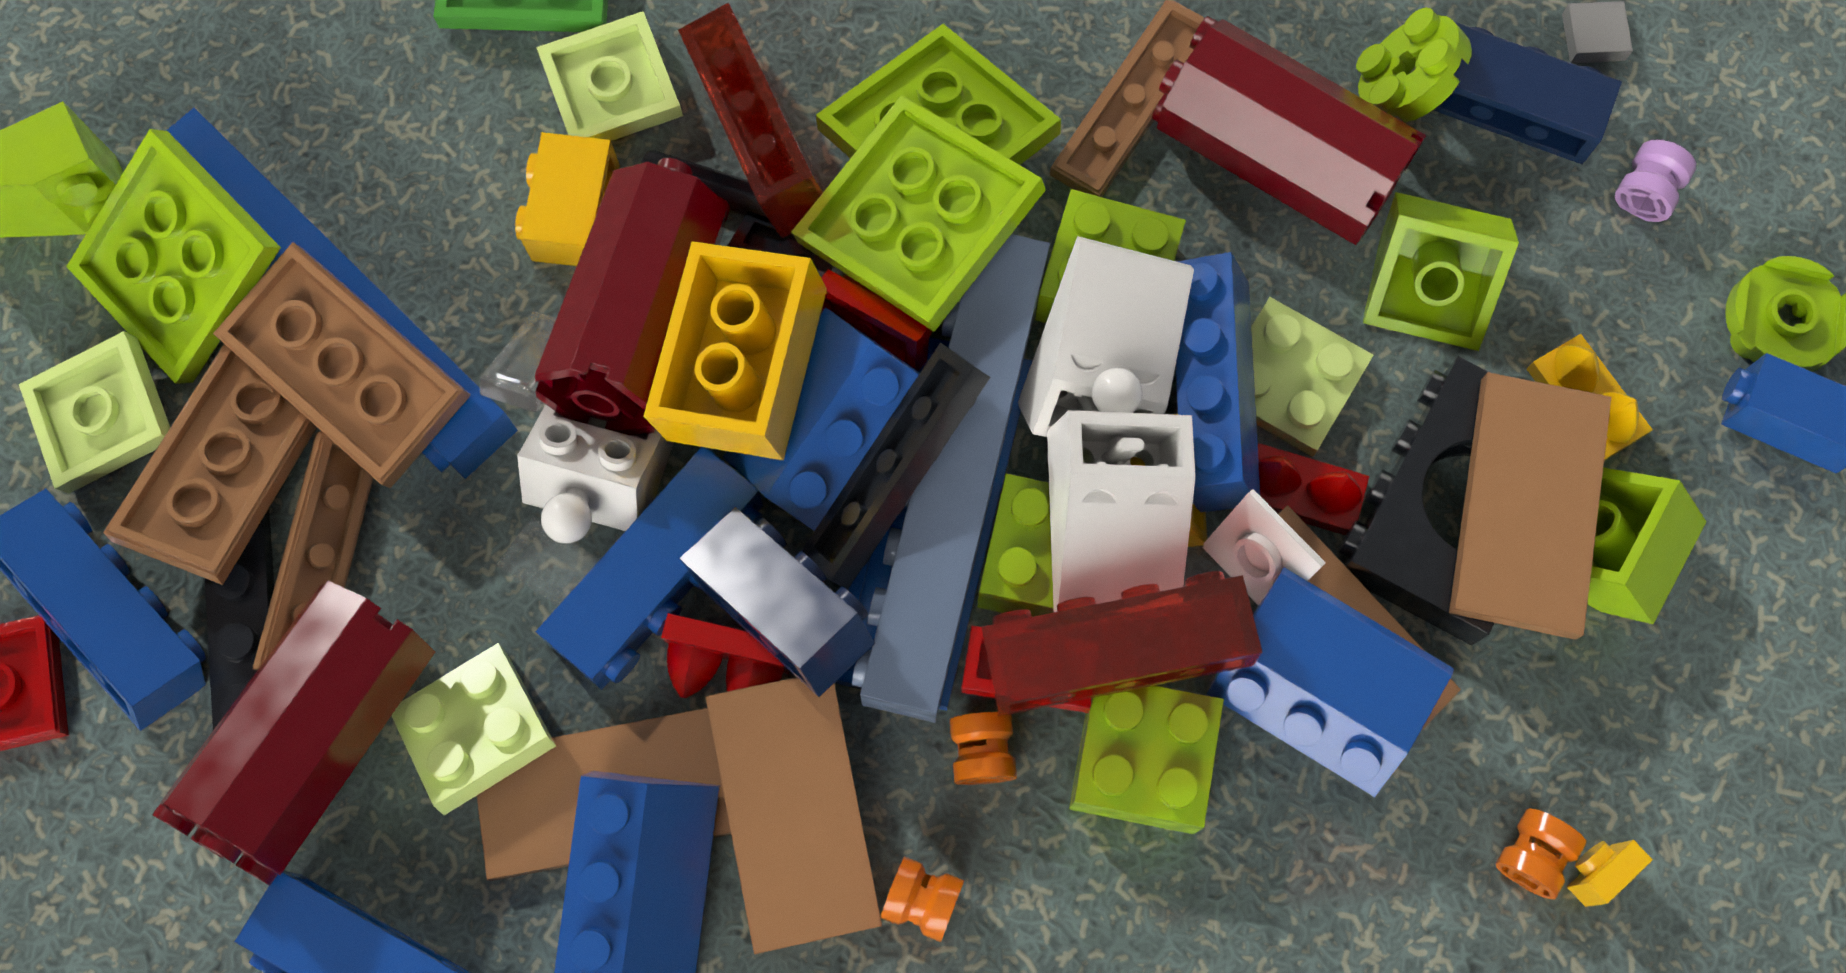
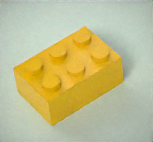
M691 242L644 413V418L666 441L784 461L827 291L811 258Z

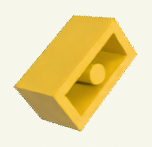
M541 132L538 152L531 153L527 161L526 181L530 188L527 205H521L518 208L515 220L516 238L521 240L532 261L577 266L614 170L619 169L620 166L611 140Z

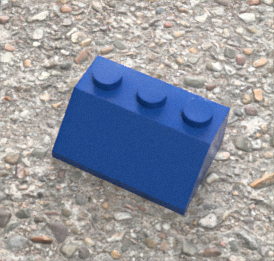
M826 307L819 318L784 461L726 451L723 458L766 498L815 531L920 373Z
M1284 567L1225 657L1206 694L1210 697L1224 699L1223 704L1375 797L1409 753L1452 677L1454 668Z
M591 771L580 777L554 973H696L720 785Z

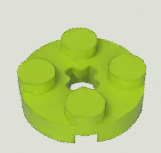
M1431 8L1418 9L1408 17L1404 25L1393 31L1380 44L1371 45L1362 52L1356 63V69L1361 74L1358 83L1359 97L1394 117L1398 116L1403 122L1423 117L1442 104L1459 84L1460 81L1454 73L1459 68L1461 59L1469 64L1472 55L1469 38L1451 18L1437 15Z
M1779 256L1770 259L1763 265L1755 267L1733 286L1729 293L1725 317L1727 328L1731 334L1730 344L1739 356L1751 359L1753 362L1768 353L1811 372L1816 371L1846 347V293L1842 296L1840 295L1837 287L1829 281L1834 275L1819 263L1796 256ZM1785 304L1791 305L1792 314L1802 318V323L1795 324L1793 327L1782 321L1778 311Z

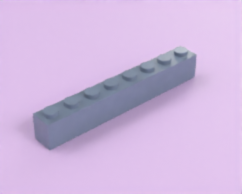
M1011 234L961 297V301L954 306L944 319L942 336L951 338L949 348L991 378L942 449L937 460L931 465L907 501L905 507H908L902 530L891 527L883 564L893 567L887 589L875 588L867 624L877 626L874 638L875 644L872 646V650H868L856 661L852 678V685L862 687L860 697L863 706L936 723L1046 269L1050 247L1049 242Z

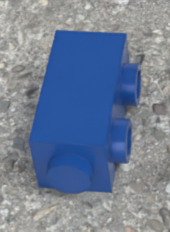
M1768 353L1764 354L1748 368H1738L1732 374L1722 395V400L1729 404L1721 425L1833 473H1838L1846 468V386Z

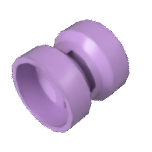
M1665 140L1647 141L1642 144L1632 161L1634 172L1626 174L1615 192V200L1620 208L1645 221L1661 222L1667 220L1679 202L1677 191L1689 183L1696 170V161L1685 148L1673 142Z

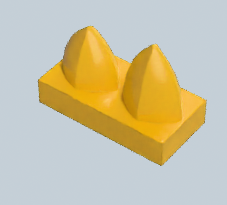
M1582 334L1575 336L1528 366L1527 371L1535 382L1611 397L1604 461L1653 431L1639 412L1637 399L1628 396Z

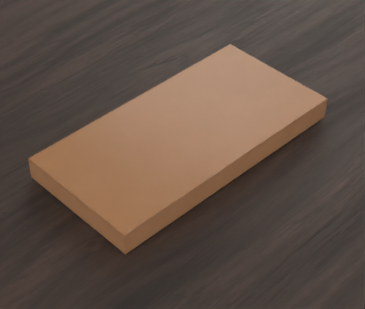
M294 242L291 243L213 333L374 479L388 488H391L471 396L468 391L313 256Z
M224 344L103 533L113 543L223 585L317 426Z
M1487 372L1481 379L1449 609L1450 614L1574 640L1584 636L1611 405L1610 396Z
M798 678L705 696L754 954L881 927L882 923L835 685L833 684L820 697L815 695Z
M707 708L553 737L552 739L556 747L477 795L486 878L489 881L569 866L580 777L591 771L720 785L714 838L731 835Z

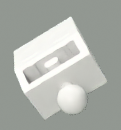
M1077 236L1018 401L1019 408L1032 434L1047 437V431L1068 410L1100 412L1092 399V387L1097 377L1111 368L1127 369L1141 383L1142 400L1133 413H1165L1168 406L1194 273L1191 265Z
M1111 368L1101 373L1092 387V399L1100 412L1068 410L1047 431L1054 617L1176 619L1180 617L1195 486L1192 415L1133 413L1142 400L1141 383L1131 371L1123 368ZM1133 456H1137L1143 460L1145 466L1131 465L1130 459Z
M545 405L517 455L522 503L543 508L541 514L543 530L551 539L559 543H573L582 539L589 531L592 522L626 531L655 499L674 442L666 441L656 429L654 433L629 436L605 429L607 421L590 417L588 424L566 419Z

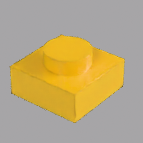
M1635 840L1616 843L1610 846L1605 841H1601L1589 849L1576 862L1575 867L1581 874L1567 888L1585 907L1608 904L1653 859Z

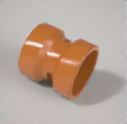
M982 712L959 715L949 719L951 740L958 745V758L953 763L954 784H991L1017 779L1016 760L1008 753V740L1013 735L1012 715L1010 713Z
M1529 808L1526 809L1517 825L1519 832L1517 841L1514 845L1503 849L1496 862V868L1503 875L1526 890L1543 898L1553 900L1557 898L1565 883L1563 871L1568 862L1578 860L1586 846V839L1564 821L1546 812Z
M904 856L890 888L880 918L897 925L910 921L920 927L922 935L941 942L965 880L947 873L939 877L928 875L922 863Z

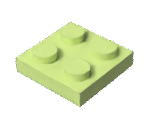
M644 11L536 47L568 135L613 141L683 116Z
M1269 297L1251 326L1256 423L1259 427L1313 457L1374 355Z
M125 331L19 384L54 489L66 493H71L155 451L170 429L139 340Z
M499 643L404 699L392 714L394 723L433 806L443 815L448 814L556 747L511 659Z

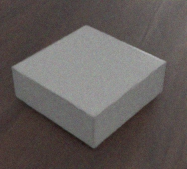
M1624 1L1571 3L1563 11L1562 18L1570 63L1626 61L1633 52Z

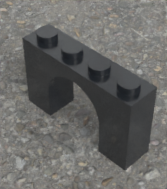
M1458 356L1444 374L1434 370L1428 378L1417 399L1418 402L1426 406L1418 423L1408 419L1391 449V451L1400 455L1392 473L1382 469L1365 498V502L1374 506L1365 525L1355 520L1351 529L1346 534L1338 553L1347 557L1344 565L1368 591L1472 646L1490 634L1494 623L1449 613L1458 550L1445 542L1434 530L1426 515L1422 498L1423 482L1430 465L1449 457L1471 456L1481 379L1489 371Z

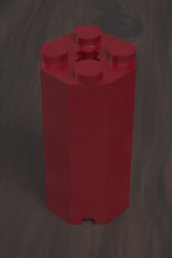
M1206 16L1190 42L1189 47L1193 49V52L1185 63L1178 59L1175 60L1160 84L1159 91L1164 95L1152 115V119L1158 122L1157 129L1357 246L1393 192L1404 170L1406 171L1426 134L1224 19L1216 21Z
M663 158L659 160L657 165L645 162L616 169L612 173L535 373V382H538L536 398L566 419L588 424L590 417L607 421L605 429L629 436L655 432V428L644 418V413L691 242L720 245L725 222L730 212L729 204L717 196L698 177L692 176L691 168L680 160Z
M329 580L326 581L325 584L320 585L152 815L186 836L190 834L195 826L198 827L190 838L192 841L232 863H235L240 854H242L235 866L270 886L277 875H281L429 663L435 651L412 628L397 619L392 624L378 613L381 608L367 598Z

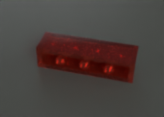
M728 2L678 29L759 205L783 238L791 234L792 230L824 192V189L752 41Z
M1211 571L1187 578L1185 580L1186 587L1160 591L1158 584H1145L1121 592L1122 599L1096 604L1094 597H1079L1059 603L1056 606L1058 612L1032 617L1030 610L1020 609L996 615L992 618L993 625L982 627V639L998 716L1254 666L1262 654V648L1243 575L1224 579L1223 572Z

